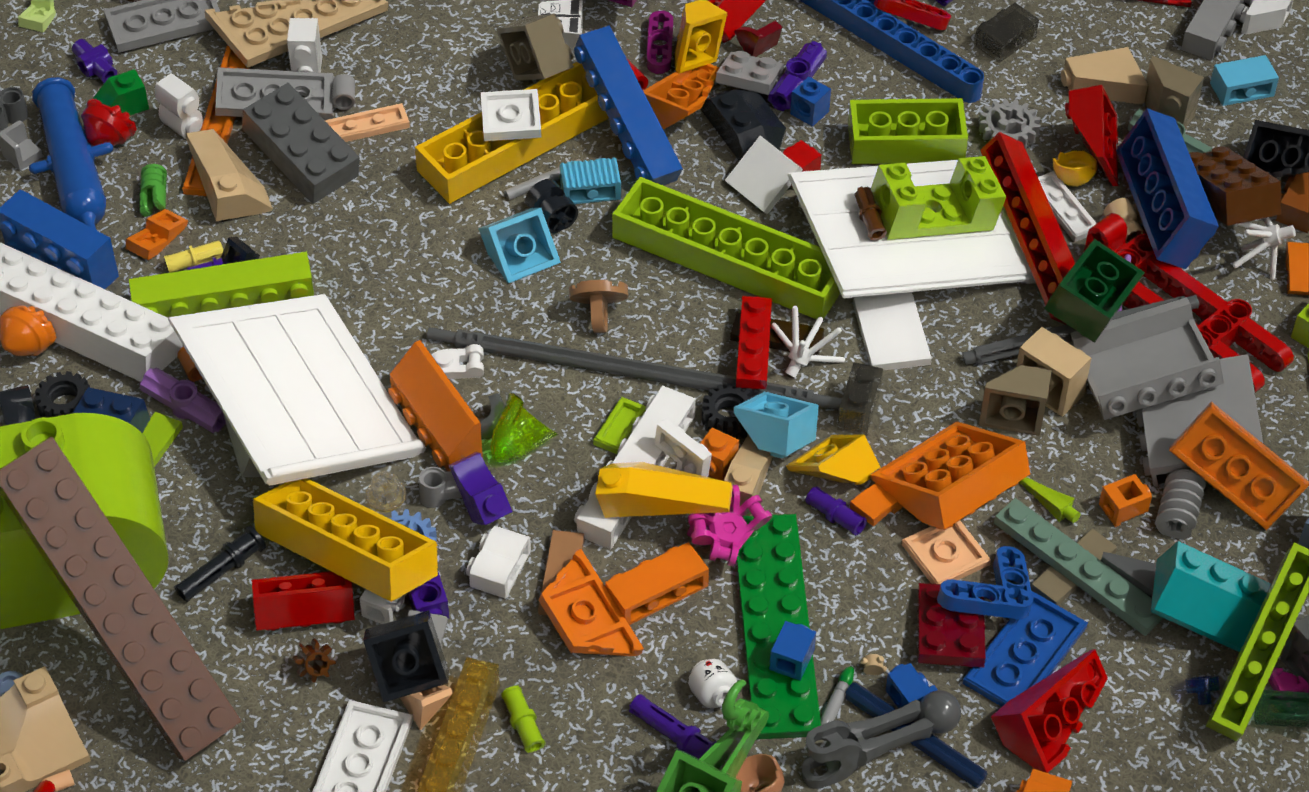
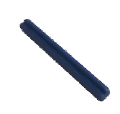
M853 682L845 692V698L873 718L896 710L856 682ZM915 722L907 723L890 730L896 731ZM931 734L930 738L910 742L973 787L979 788L985 782L988 774L986 770L935 735Z

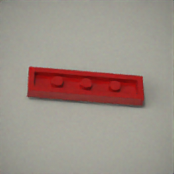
M742 296L736 387L766 390L772 298Z

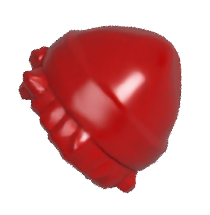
M97 99L88 100L87 107L81 114L87 141L93 146L107 142L113 146L123 145L131 136L135 135L137 130L135 122L130 120L128 112H121L119 105L110 107L102 104Z

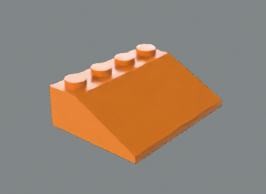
M956 421L872 473L871 479L898 500V503L919 521L934 526L937 529L945 530L951 528L965 516L974 513L976 509L985 503L996 499L999 494L1010 487L1016 486L1019 481L1030 475L1025 441Z

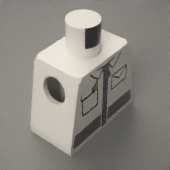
M583 0L541 2L538 8V15L555 13V16L559 18L563 25L564 32L562 35L564 41L571 48V51L574 52L579 35L582 34Z

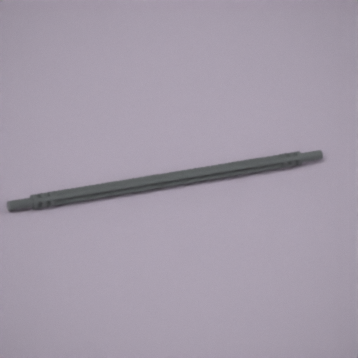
M429 327L427 331V339L454 343L455 347L466 348L469 345L477 344L483 347V352L708 391L713 388L717 392V386L721 384L724 389L727 388V384H733V389L737 388L736 377L461 329L455 332ZM768 382L766 390L743 388V392L749 389L751 396H757L765 391L818 404L819 407L841 411L843 408V398L814 394V390Z

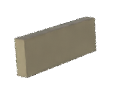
M1093 528L1077 542L1099 560L1102 559L1103 552L1115 554L1117 551L1116 545ZM1051 566L1031 584V591L1058 606L1078 588L1076 584Z

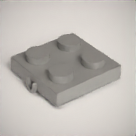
M731 51L724 63H722V66L719 67L715 83L769 95L773 87L780 80L784 63L776 62L775 59L770 57L758 58L750 56L749 53L744 51Z

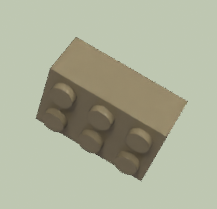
M555 13L524 17L496 29L516 81L546 79L574 67L572 63L573 53L564 41L562 35L564 32L563 25L559 18L555 16Z

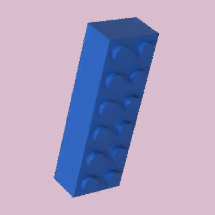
M1146 108L1116 152L1156 259L1187 269L1190 263L1198 257L1207 241L1215 235L1219 225L1175 118Z

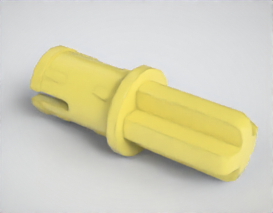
M214 241L192 248L191 245L188 250L166 255L164 258L168 271L171 273L186 269L189 266L212 261V257L216 259L221 258L224 250L220 241Z

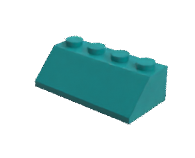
M1177 541L1157 559L1151 612L1240 652L1271 583Z

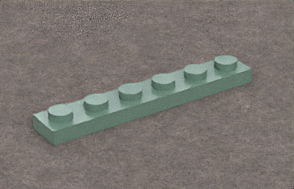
M1014 498L995 516L994 524L1144 636L1163 619V617L1151 612V597L1018 499Z

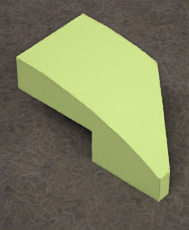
M31 0V5L18 16L19 27L44 32L56 16L54 0Z

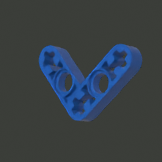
M1000 547L996 552L993 562L996 585L954 579L945 580L941 583L938 592V603L943 608L956 612L1011 619L1026 618L1033 603V596L1024 554L1014 547ZM1007 580L1015 581L1018 584L1010 583ZM978 597L987 598V599L991 600L992 602L984 601V600H982V599H980V598H978Z

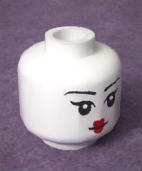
M706 659L698 662L693 667L688 684L701 704L707 708L722 707L726 694L737 680L721 660Z

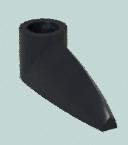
M28 385L0 391V407L5 425L28 422L35 419L33 400Z

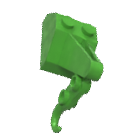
M738 680L733 684L722 704L723 718L727 720L726 724L730 729L700 759L676 749L656 792H741L742 781L737 779L736 776L769 717V712L759 708L752 701L742 698L736 701L738 693L746 685L745 680ZM731 754L730 758H729L728 761L726 762V764H725V766L723 767V769H722V770H719V768L722 766V764L725 762V760H726V759L729 757V755Z

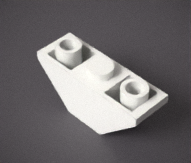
M1250 0V7L1246 6L1240 17V22L1243 23L1241 33L1251 34L1281 28L1291 12L1294 0Z

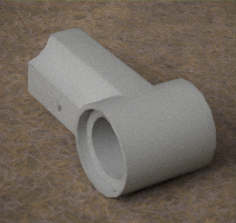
M428 467L419 474V500L425 507L436 508L444 504L446 500L462 498L451 471L445 472L438 467Z

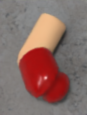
M70 769L43 779L33 792H58L74 786L75 783Z

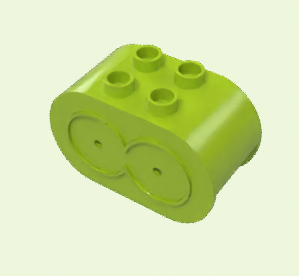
M72 413L50 418L42 417L28 422L0 426V468L49 437L54 438L155 589L166 573L169 557L152 451L148 440L142 432L126 421L96 413ZM0 494V629L81 614Z

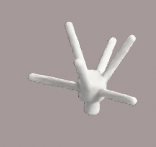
M1269 217L1263 218L1266 226L1250 222L1234 224L1248 228L1244 232L1246 235L1262 238L1241 246L1242 251L1254 249L1234 262L1233 267L1238 268L1265 248L1271 247L1270 279L1275 280L1278 245L1283 243V239L1296 236L1294 226L1290 225L1280 228L1278 224L1273 225Z
M793 306V344L776 323L771 325L772 329L790 350L788 357L791 361L785 373L796 378L801 366H807L809 361L844 363V357L813 355L840 334L842 329L840 327L836 328L809 349L823 322V318H817L806 340H801L799 343L798 307Z

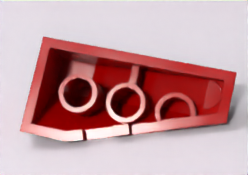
M1096 649L1089 650L1017 695L991 716L1004 747L1034 769L1049 773L1067 756L1071 748L1065 743L1072 731L1075 733L1080 732L1083 724L1079 718L1084 708H1092L1108 680Z

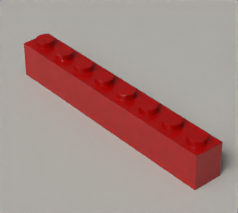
M998 132L980 151L982 156L986 157L1006 195L1003 206L1046 305L1060 282L1074 266L1075 261L1023 142ZM1049 313L1051 319L1066 325V323L1057 319L1051 313Z

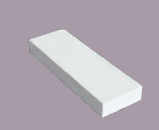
M1054 171L1039 176L1038 179L1057 222L1074 242L1087 238L1088 230L1096 224L1093 218L1066 185L1057 178Z

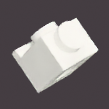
M366 589L360 597L362 616L380 624L393 621V612H398L402 608L405 594L390 602Z

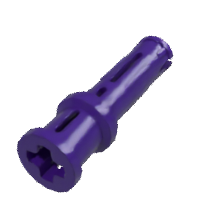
M642 694L637 695L630 704L629 712L631 714H634L652 728L676 743L678 750H682L698 759L717 742H713L702 735L701 730L697 726L683 724Z

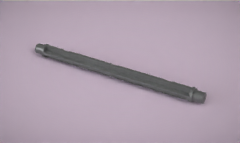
M1196 295L1187 297L1192 310L1199 308V300ZM1180 296L1119 311L1112 320L1186 297ZM1067 324L1047 329L1051 333L1057 334L1067 343L1072 342L1070 333L1076 332L1075 329ZM1034 333L973 347V350L962 352L965 365L974 363L979 365L1019 355L1020 347Z

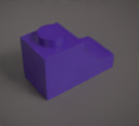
M475 452L449 465L473 523L487 525L513 512L501 483L493 477L481 453Z

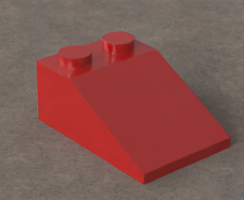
M1103 85L1069 90V102L1065 103V112L1067 118L1073 121L1075 134H1080L1084 144L1097 160L1099 167L1111 185L1119 186L1118 155L1116 152L1118 148L1117 114Z

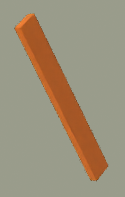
M227 45L221 67L250 69L251 67L247 68ZM216 80L201 131L214 129L225 143L228 144L236 117L215 116ZM192 156L182 188L183 194L207 196Z

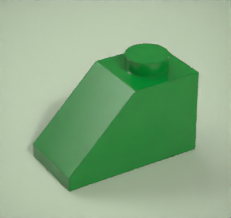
M135 69L109 77L93 97V99H97L102 104L110 107L119 105L121 112H128L130 116L149 109L145 86Z

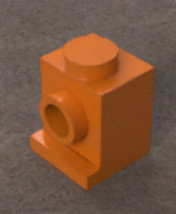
M1133 474L1103 486L1099 505L1113 525L1117 527L1121 525V522L1148 512L1152 494L1146 484H1142L1137 475Z

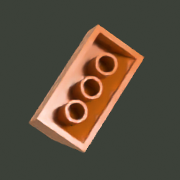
M421 340L416 341L390 373L391 387L388 388V393L396 405L400 404L402 406L403 415L410 426L413 424L416 426L419 439L425 446L429 445L431 447L436 464L439 467L444 466L450 472V464L475 452L481 453L483 458L481 423Z

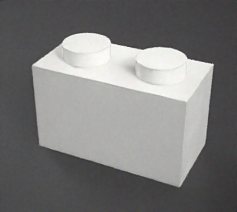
M290 18L287 44L291 71L321 73L322 50L318 18Z

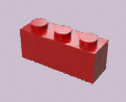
M332 571L251 580L256 631H273L279 628L295 626L308 627L323 623L338 624L355 620L352 582Z

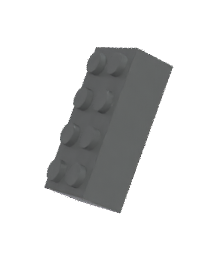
M289 82L243 109L242 130L313 204L359 176L360 157Z

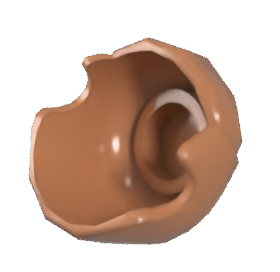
M762 753L747 757L736 776L737 779L742 781L741 792H781L785 783L782 769L776 758Z

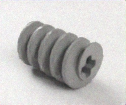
M1181 469L1173 471L1167 476L1155 521L1156 528L1161 534L1177 539H1187L1192 534L1191 530L1196 527L1199 509L1202 504L1201 499L1203 498L1207 482L1195 471Z

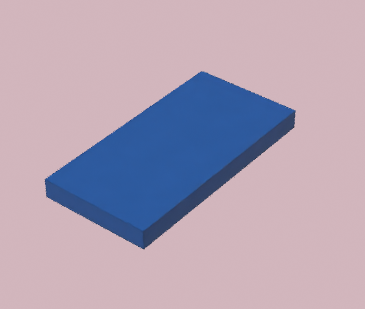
M1032 591L1033 603L1029 615L1024 619L1010 618L985 650L986 660L984 668L972 667L964 677L963 684L1003 707L1008 701L1051 675L1086 630L1088 622Z

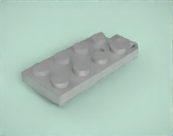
M218 67L215 116L243 117L244 108L289 82L301 96H305L304 99L324 120L333 119V108L347 110L354 106L355 80L347 74H340L335 77L333 73Z

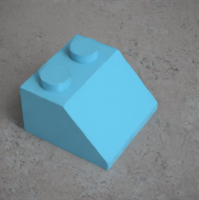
M530 208L478 228L488 255L507 283L561 263L542 208Z
M764 391L734 407L735 416L757 448L770 452V455L773 457H788L789 454L804 448V446L816 440L818 404Z

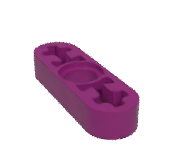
M655 11L649 16L647 68L652 73L664 74L671 69L673 16L667 11ZM659 22H664L663 29H658ZM663 40L667 43L665 45H656L653 42ZM657 55H662V62H657Z

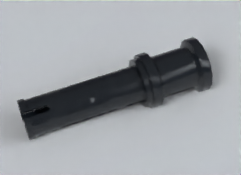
M247 526L241 536L231 543L226 542L223 544L222 552L182 582L176 584L174 588L177 594L184 601L189 602L191 598L231 568H241L247 558L257 551L262 552L265 550L266 544L263 538L253 527Z

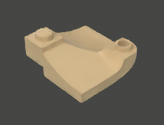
M45 666L13 680L14 685L0 696V770L3 773L0 774V792H26L37 787L43 779L68 769L71 771L91 761L63 704L58 689Z

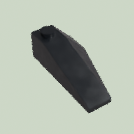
M1255 120L1243 158L1254 163L1257 167L1275 178L1309 172V130Z

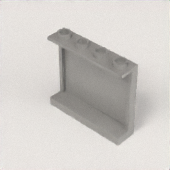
M1187 297L1111 320L1095 343L1082 336L1078 331L1070 333L1073 346L1092 358L1087 383L1104 420L1224 384L1219 357L1214 358L1193 319L1191 304Z
M1248 354L1220 359L1224 384L1136 410L1138 426L1145 429V432L1139 433L1142 452H1148V457H1142L1145 476L1151 475L1154 487H1159L1157 479L1159 474L1171 473L1181 469L1191 470L1190 467L1169 451V447L1211 401L1263 443Z

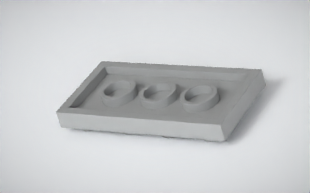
M141 0L104 9V15L116 49L120 53L213 30L214 28L205 18V10L215 9V12H220L216 0Z

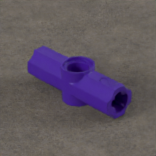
M813 40L811 43H806L796 57L787 61L785 73L768 96V101L772 103L775 109L782 112L785 109H790L792 91L808 76L812 78L827 57V51L822 47L821 43Z

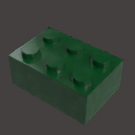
M1094 239L1060 282L1044 309L1095 343L1130 296L1145 272Z

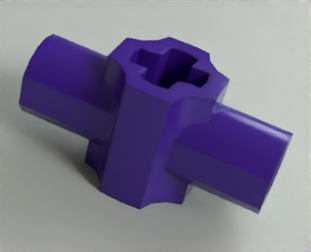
M79 39L73 44L72 52L77 56V65L86 77L96 75L105 83L109 77L117 75V70L112 66V57L103 44L94 48L85 39Z

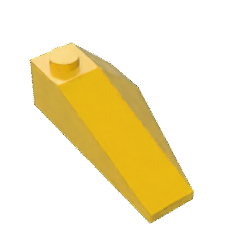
M645 462L612 463L600 468L595 495L605 518L723 513L730 511L733 486L731 482Z

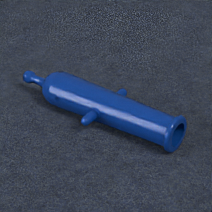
M60 77L47 78L39 82L32 91V101L39 108L49 156H47L46 160L32 163L29 166V171L32 174H38L51 170L54 174L62 212L97 230L95 224L99 223L106 212V197L94 161L95 157L111 153L113 145L107 142L91 147V144H88L74 101V86L70 81Z

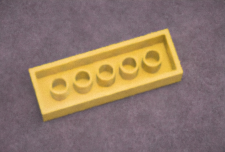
M308 478L283 483L253 499L255 530L260 535L390 602L438 576L436 541Z

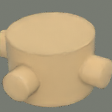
M869 654L860 660V663L864 665V673L867 675H880L887 670L883 662L884 657L878 654Z

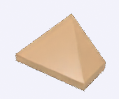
M441 685L401 697L400 699L409 714L413 715V720L419 730H422L453 693L450 687Z

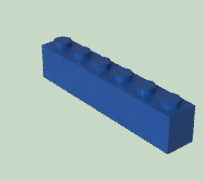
M610 25L579 35L574 48L575 58L579 64H582L586 72L588 84L590 87H594L598 95L599 106L603 111H606L610 119L611 129L615 135H618L622 143L625 157L631 160L635 168L636 179L638 180L639 177H643L663 186L677 181L683 168Z

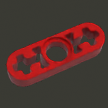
M916 0L874 1V5L884 12L938 30H946L951 19V15L948 12Z

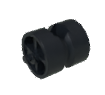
M553 179L539 181L531 187L526 195L525 203L529 209L542 208L550 233L555 234L569 228L578 217L577 206L565 195L562 188Z

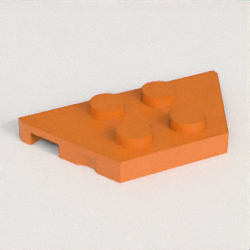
M582 549L577 550L566 567L560 570L555 580L541 593L538 601L570 653L617 656L640 655L644 649Z

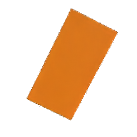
M1212 401L1169 447L1171 453L1265 530H1268L1309 486V481Z

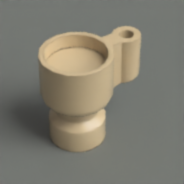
M1119 198L1105 207L1103 211L1105 217L1110 213H1116L1125 221L1127 225L1126 244L1136 236L1145 234L1140 225L1143 222L1136 203L1131 204L1129 199Z

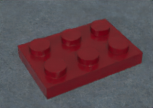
M919 583L918 663L984 668L986 660L984 615L947 610L937 601L941 584Z

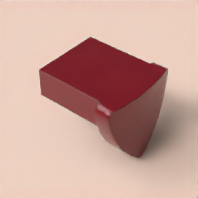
M775 20L758 30L750 27H740L735 30V35L743 50L749 53L750 56L757 57L778 44L783 27Z

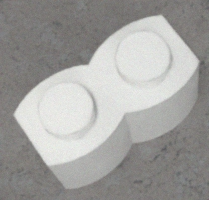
M172 73L157 82L155 97L160 103V120L184 139H186V133L200 131L203 118L198 110V93Z
M494 526L489 534L485 533L479 545L480 552L476 558L472 557L470 559L466 575L469 576L470 587L506 599L530 554L531 543L529 536Z

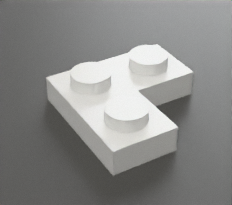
M667 418L659 422L656 428L654 445L677 462L676 470L708 477L712 453L703 444L696 442L687 435L680 426L674 425Z

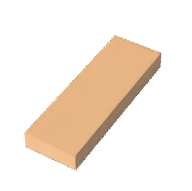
M402 103L325 120L345 142L410 128V123Z

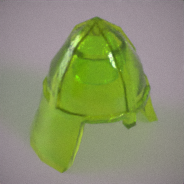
M511 392L493 429L490 447L492 459L495 462H511L520 459L558 435L523 408V400Z

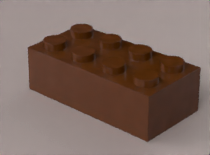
M1215 147L1211 152L1189 153L1215 218L1226 226L1281 215L1280 180L1260 169L1254 163L1244 159L1241 155L1236 154L1228 147Z

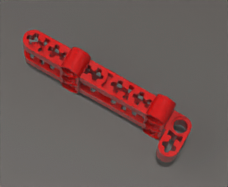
M1110 213L1088 230L1084 251L1096 239L1123 258L1127 254L1131 255V263L1145 272L1143 276L1173 298L1197 296L1199 308L1193 309L1192 312L1204 320L1199 325H1196L1214 358L1219 357V359L1240 356L1229 348L1235 342L1276 372L1283 371L1294 361V355L1289 346L1250 319L1252 307L1248 302L1241 299H1232L1227 302L1180 267L1157 260L1147 233L1136 236L1126 244L1127 225L1118 214ZM1138 282L1123 305L1131 309L1163 301L1164 299ZM1250 363L1254 391L1256 393L1265 385V378L1262 372Z

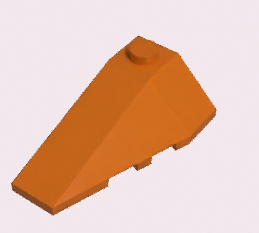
M707 64L682 73L674 72L643 90L663 130L702 108L716 81V73L719 67Z

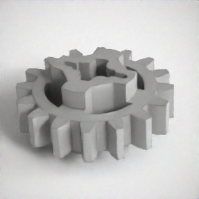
M1004 98L1002 104L993 101L992 107L987 105L984 107V112L980 114L979 132L983 133V140L992 139L998 132H1001L1023 142L1026 149L1027 143L1034 144L1035 138L1039 136L1041 118L1036 116V109L1028 110V103L1021 106L1018 105L1017 99L1013 103H1009Z

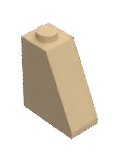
M1128 47L1066 58L1064 70L1060 74L1063 86H1067L1069 90L1103 85L1110 101L1143 104L1145 101L1148 83Z

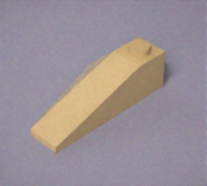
M214 129L186 133V140L216 221L272 211L273 208L265 187Z

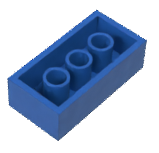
M21 189L0 207V229L5 245L103 289H106L119 277L110 237Z

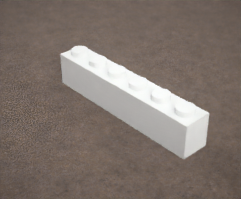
M662 385L657 395H652L648 400L644 415L637 417L629 438L622 440L615 460H610L607 465L612 463L645 462L664 467L670 456L654 445L657 424L667 418L686 432L695 417L696 398ZM596 482L590 491L589 500L586 505H581L578 508L574 522L577 523V533H584L586 540L611 550L631 517L605 518L595 495Z

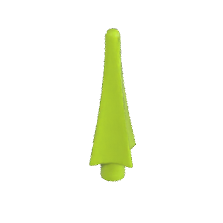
M1028 477L1019 481L1058 522L1066 518L1075 523L1080 518L1081 513L1072 507L1075 498L1048 488Z

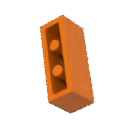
M687 542L679 547L675 546L668 549L664 554L652 560H645L637 567L625 573L614 575L605 582V587L628 624L631 625L708 587L709 568L692 545Z

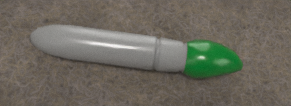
M852 666L846 667L841 672L838 684L820 718L821 725L835 720L845 699V692L854 680V668Z

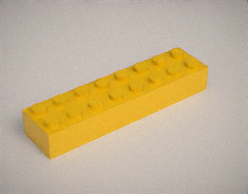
M575 62L573 68L543 79L524 89L538 90L542 138L484 141L482 112L415 146L417 171L450 204L607 120L609 117L606 111L600 108L598 95L594 87H590L588 84L586 72L582 64Z

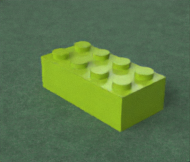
M963 98L850 100L848 132L852 164L922 163L966 158L968 133Z

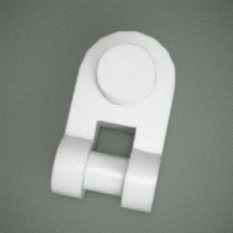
M472 344L464 349H443L432 354V357L448 379L481 378L484 375V365L481 362L484 353L483 347L480 345ZM460 362H468L466 365H460Z

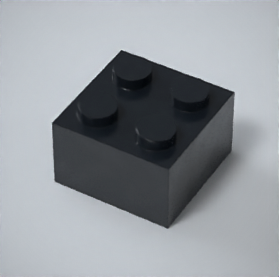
M429 610L365 629L363 642L383 702L448 683L449 670Z

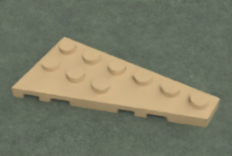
M272 0L257 2L256 7L243 9L240 8V5L229 6L228 11L215 12V9L205 10V18L243 64L249 68L288 52L287 38L290 18H318L320 38L388 11V2L386 0Z

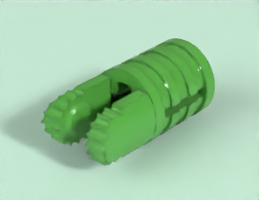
M148 164L141 169L140 214L144 217L153 214V202L157 209H166L167 171L161 165Z

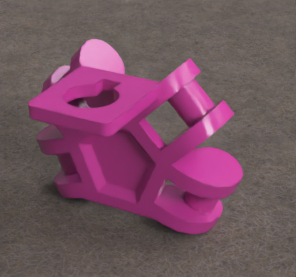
M732 485L729 512L695 513L688 516L690 528L687 535L691 537L692 543L696 545H711L709 560L714 562L716 558L726 560L727 565L732 567L736 563L739 550L752 533L764 526L772 518L770 511H765L761 506L762 499L759 495L749 498L740 506V490L738 485ZM751 512L754 519L747 524L742 516Z

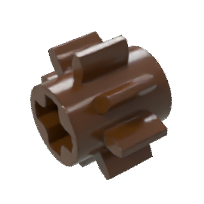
M315 638L312 639L310 645L304 646L300 643L299 648L301 650L299 655L292 657L295 663L301 664L296 671L299 676L302 677L309 673L308 676L312 682H316L318 676L324 675L329 677L330 675L327 671L330 665L336 664L332 657L327 656L332 648L328 644L320 648L319 642ZM315 655H318L320 659L314 660ZM314 660L313 666H311L308 662Z

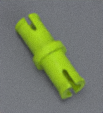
M515 685L506 688L501 693V697L511 716L509 722L512 728L518 731L525 751L531 753L542 749L546 742L542 738L535 722L537 716L533 709H529L521 687Z

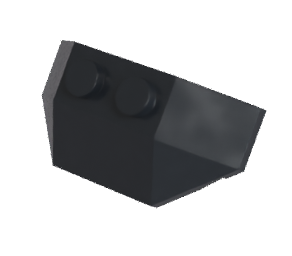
M743 90L719 92L708 96L702 108H700L739 161L759 136H762L780 151L786 127L758 92Z

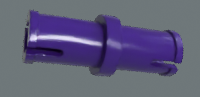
M818 486L813 487L808 492L805 499L806 504L811 505L826 515V519L829 522L838 523L855 536L864 530L867 519L848 508L845 501L833 498Z

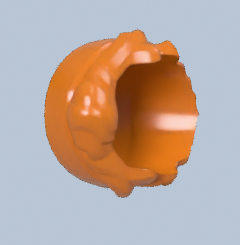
M20 305L7 309L0 316V342L2 348L15 356H37L41 354L57 338L51 321H48L43 311L35 312L36 309L33 306L26 307Z

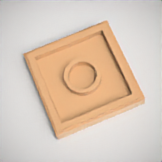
M960 520L951 528L945 530L930 526L902 539V546L931 584H941L943 581L951 579L960 580L989 566L991 563L989 556Z

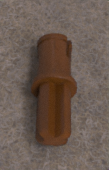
M861 186L857 188V192L854 194L860 209L858 215L860 220L864 221L870 240L877 241L884 238L887 234L880 216L882 210L880 206L876 205L871 188L868 186L863 188Z

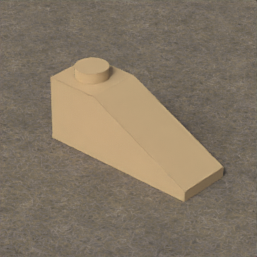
M749 435L733 458L724 481L731 482L732 485H738L740 490V506L749 498L759 495L773 458L770 452L758 449Z

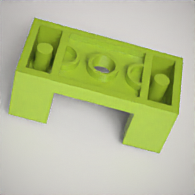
M985 156L959 158L948 184L914 186L911 180L912 174L906 163L881 164L878 166L871 191L876 205L880 206L882 210L880 216L887 231V240L994 230L1006 200V195Z

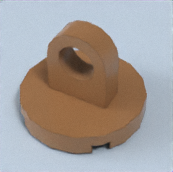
M608 280L581 281L576 284L577 288H575V285H571L569 287V299L573 302L590 304L593 332H607L608 303L627 299L628 285L619 281L618 286H612V281Z

